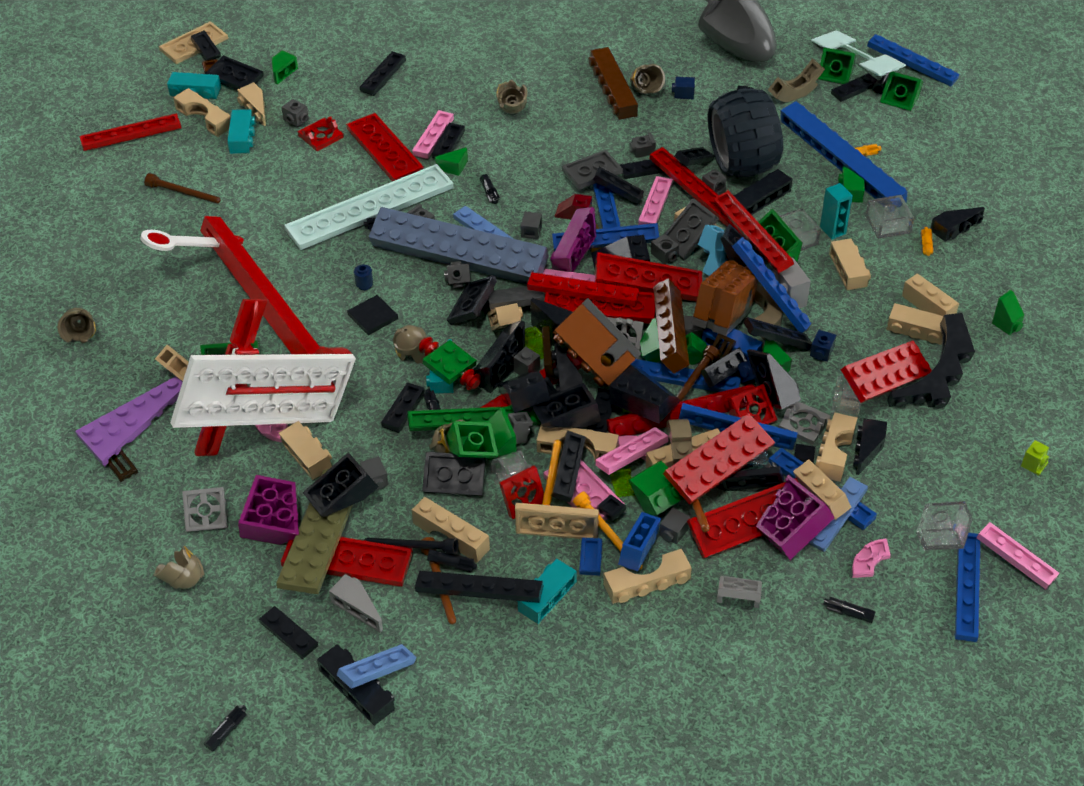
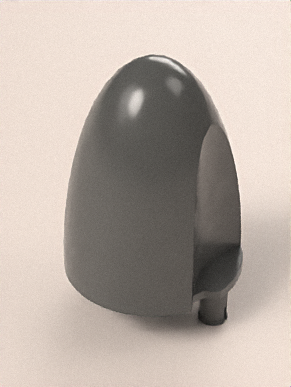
M706 0L708 5L700 16L698 26L708 38L732 55L747 61L765 62L773 57L777 45L775 32L769 17L758 0Z

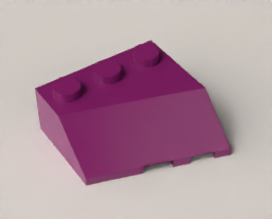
M595 208L576 209L556 251L551 255L552 269L568 272L576 270L596 238Z
M261 475L255 476L238 522L241 538L281 545L295 539L296 535L299 536L295 482Z
M787 475L782 490L779 489L775 495L777 498L771 506H768L756 527L775 548L791 560L835 517L823 501L790 475Z

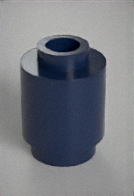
M364 264L355 267L356 287L360 290L370 289L373 285L371 267Z

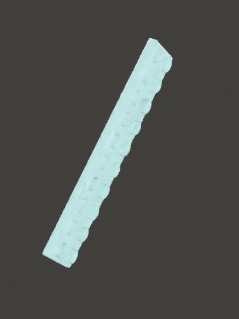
M435 164L285 224V231L297 247L303 250L364 225L367 218L377 217L380 207L397 211L453 189V182Z

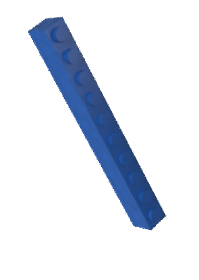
M795 101L781 110V122L841 172L843 167H847L863 178L865 191L887 210L892 212L907 203V190L903 186H900L892 177L884 173L881 168L863 156L859 150L852 147L848 141L842 139L803 105Z

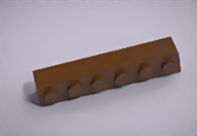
M609 47L590 50V57H588L589 65L593 67V73L598 77L599 85H602L603 94L607 95L608 104L612 105L613 114L617 115L619 120L637 117L638 103Z
M668 278L659 282L653 289L660 360L674 374L689 366L681 291Z

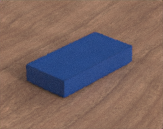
M582 537L579 575L600 576L602 538Z

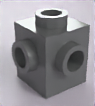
M291 99L281 107L283 120L296 127H299L309 119L307 106L294 99Z
M461 261L451 262V265L447 266V270L444 271L445 281H449V285H453V288L464 287V284L470 283L469 264H461ZM459 272L460 276L455 277L454 274Z

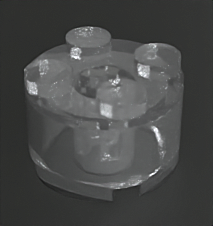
M522 451L498 457L491 462V472L495 473L497 478L494 480V483L501 494L499 482L531 467L530 464H527ZM526 487L519 488L518 493L526 491Z

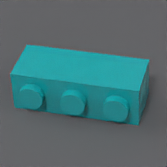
M172 72L167 83L170 96H176L189 88L203 98L217 99L221 89L219 75Z
M252 109L232 110L227 141L230 154L250 153V147H253L252 136H255L254 126H256V117L253 116Z
M841 183L825 189L820 228L831 240L845 235L847 232L853 195Z
M557 558L552 564H548L539 578L536 577L534 579L543 581L544 587L540 603L517 601L518 612L537 624L543 620L577 582V571Z

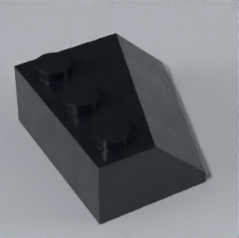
M521 320L507 325L473 369L474 375L479 374L481 376L480 388L492 393L498 387L497 384L502 383L514 372L513 357L525 347L524 321Z
M631 364L609 385L610 404L658 424L680 402L677 396L645 371Z

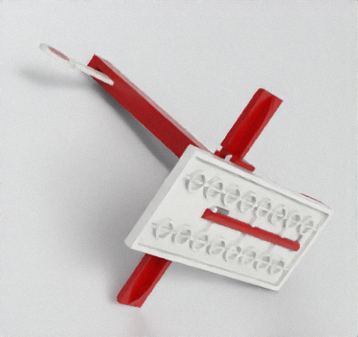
M204 216L200 230L204 237L171 236L159 230H145L142 232L141 241L148 247L156 250L168 251L172 250L175 246L212 247L250 298L243 299L229 340L232 344H228L225 355L190 356L170 423L173 428L202 427L195 448V456L217 455L227 426L296 423L297 421L300 423L334 421L356 358L344 347H325L317 344L242 246L244 242L242 237L234 235L223 219L217 216ZM262 316H264L291 354L258 355L259 350L253 348L251 344H254Z

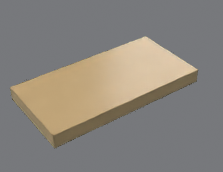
M210 21L160 45L159 50L175 64H178L200 53L191 41V35L205 30L215 45L227 40L228 35Z
M516 503V533L582 539V537L598 538L599 510Z

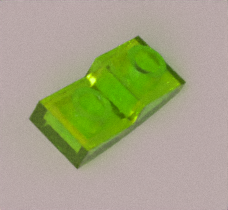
M536 326L528 327L525 329V346L539 354L541 360L544 358L542 333Z
M629 464L610 474L613 491L617 497L635 495L628 481L631 478Z

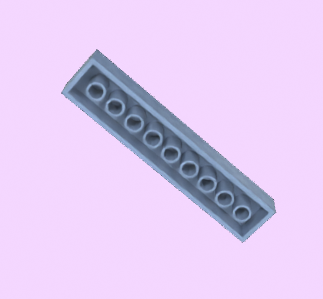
M380 207L369 234V239L375 247L451 265V262L461 261V264H469V270L494 275L495 277L523 284L528 283L531 272L543 274L549 258L545 246L385 207Z

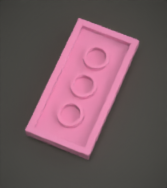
M581 460L573 497L569 505L577 508L573 503V499L583 491L590 497L591 505L594 509H597V506L609 495H613L621 501ZM548 469L547 471L543 472L544 478H545L546 480H547V476H548V471H549V469ZM599 512V515L604 519V521L608 519Z

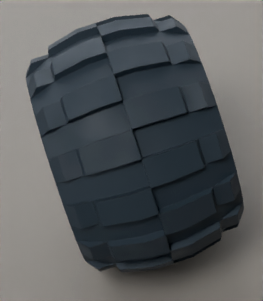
M755 88L738 89L727 92L712 101L707 114L709 136L717 163L728 176L734 175L735 177H750L762 174L780 162L783 155L781 124L776 107L771 97L762 89L756 90Z

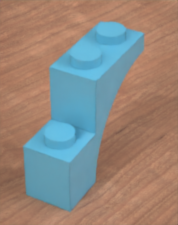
M705 225L698 243L699 246L704 248L703 251L709 253L703 272L708 277L727 261V255L720 239L725 230L714 225Z

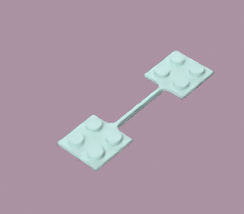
M837 30L811 39L818 46L831 49L844 47L868 59V61L859 64V66L873 72L877 76H884L886 73L897 71L906 66V64L886 54L876 58L871 57L850 46L849 44L856 40Z

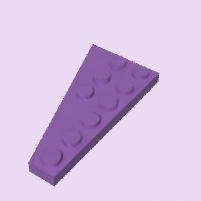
M177 376L169 379L165 383L76 430V435L105 467L110 457L113 455L117 456L121 451V447L126 443H131L151 425V420L155 416H161L166 406L173 405L177 401L183 382Z

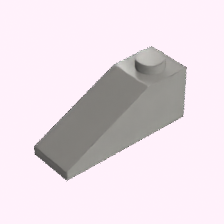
M345 574L329 590L331 603L381 633L383 631L382 619L363 585L357 578H351Z

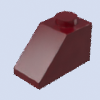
M572 195L558 204L555 218L571 220L576 209L592 207V196Z

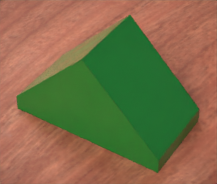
M466 147L435 157V164L443 172L457 176L461 174L468 162Z

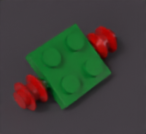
M432 337L421 340L419 352L425 353L422 364L449 385L461 377L460 384L466 385L468 390L476 389L479 386L481 376L479 374L474 375V370L472 369L476 366V359L451 340L440 347L437 341L433 342Z

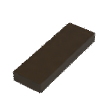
M545 326L542 328L544 368L546 377L548 376L551 379L554 378L551 354L552 339L549 326Z

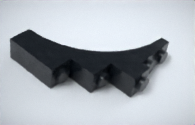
M963 313L943 316L940 323L942 352L938 364L927 376L917 383L891 391L887 399L889 407H902L906 404H922L926 402L928 408L935 407L940 409L948 404L951 398L948 386L959 383L963 375L960 363L969 362L975 353Z

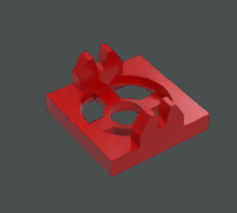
M331 116L327 119L322 118L298 131V136L316 151L344 138V134L338 129L336 120H332ZM326 127L329 129L325 131H319L317 128ZM333 133V135L330 138H327V135ZM318 134H325L323 138L316 137Z
M764 384L728 398L731 406L729 415L742 418L750 413L749 406L754 403L758 407V412L756 414L750 413V415L757 422L769 424L777 421ZM752 395L758 396V402L753 400ZM745 397L748 404L746 409L740 411V402ZM761 410L765 413V416L762 420L759 415L761 413Z
M534 465L499 482L508 515L511 519H515V505L511 501L516 498L521 500L522 503L542 505L544 490L537 467ZM531 480L534 481L533 483H531V484H529V485L523 484V482L530 483ZM526 487V493L519 497V488ZM536 489L534 499L529 502L527 497L530 491Z

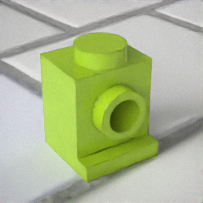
M1034 440L1025 452L1021 467L1039 476L1048 464L1049 456H1047L1049 447Z

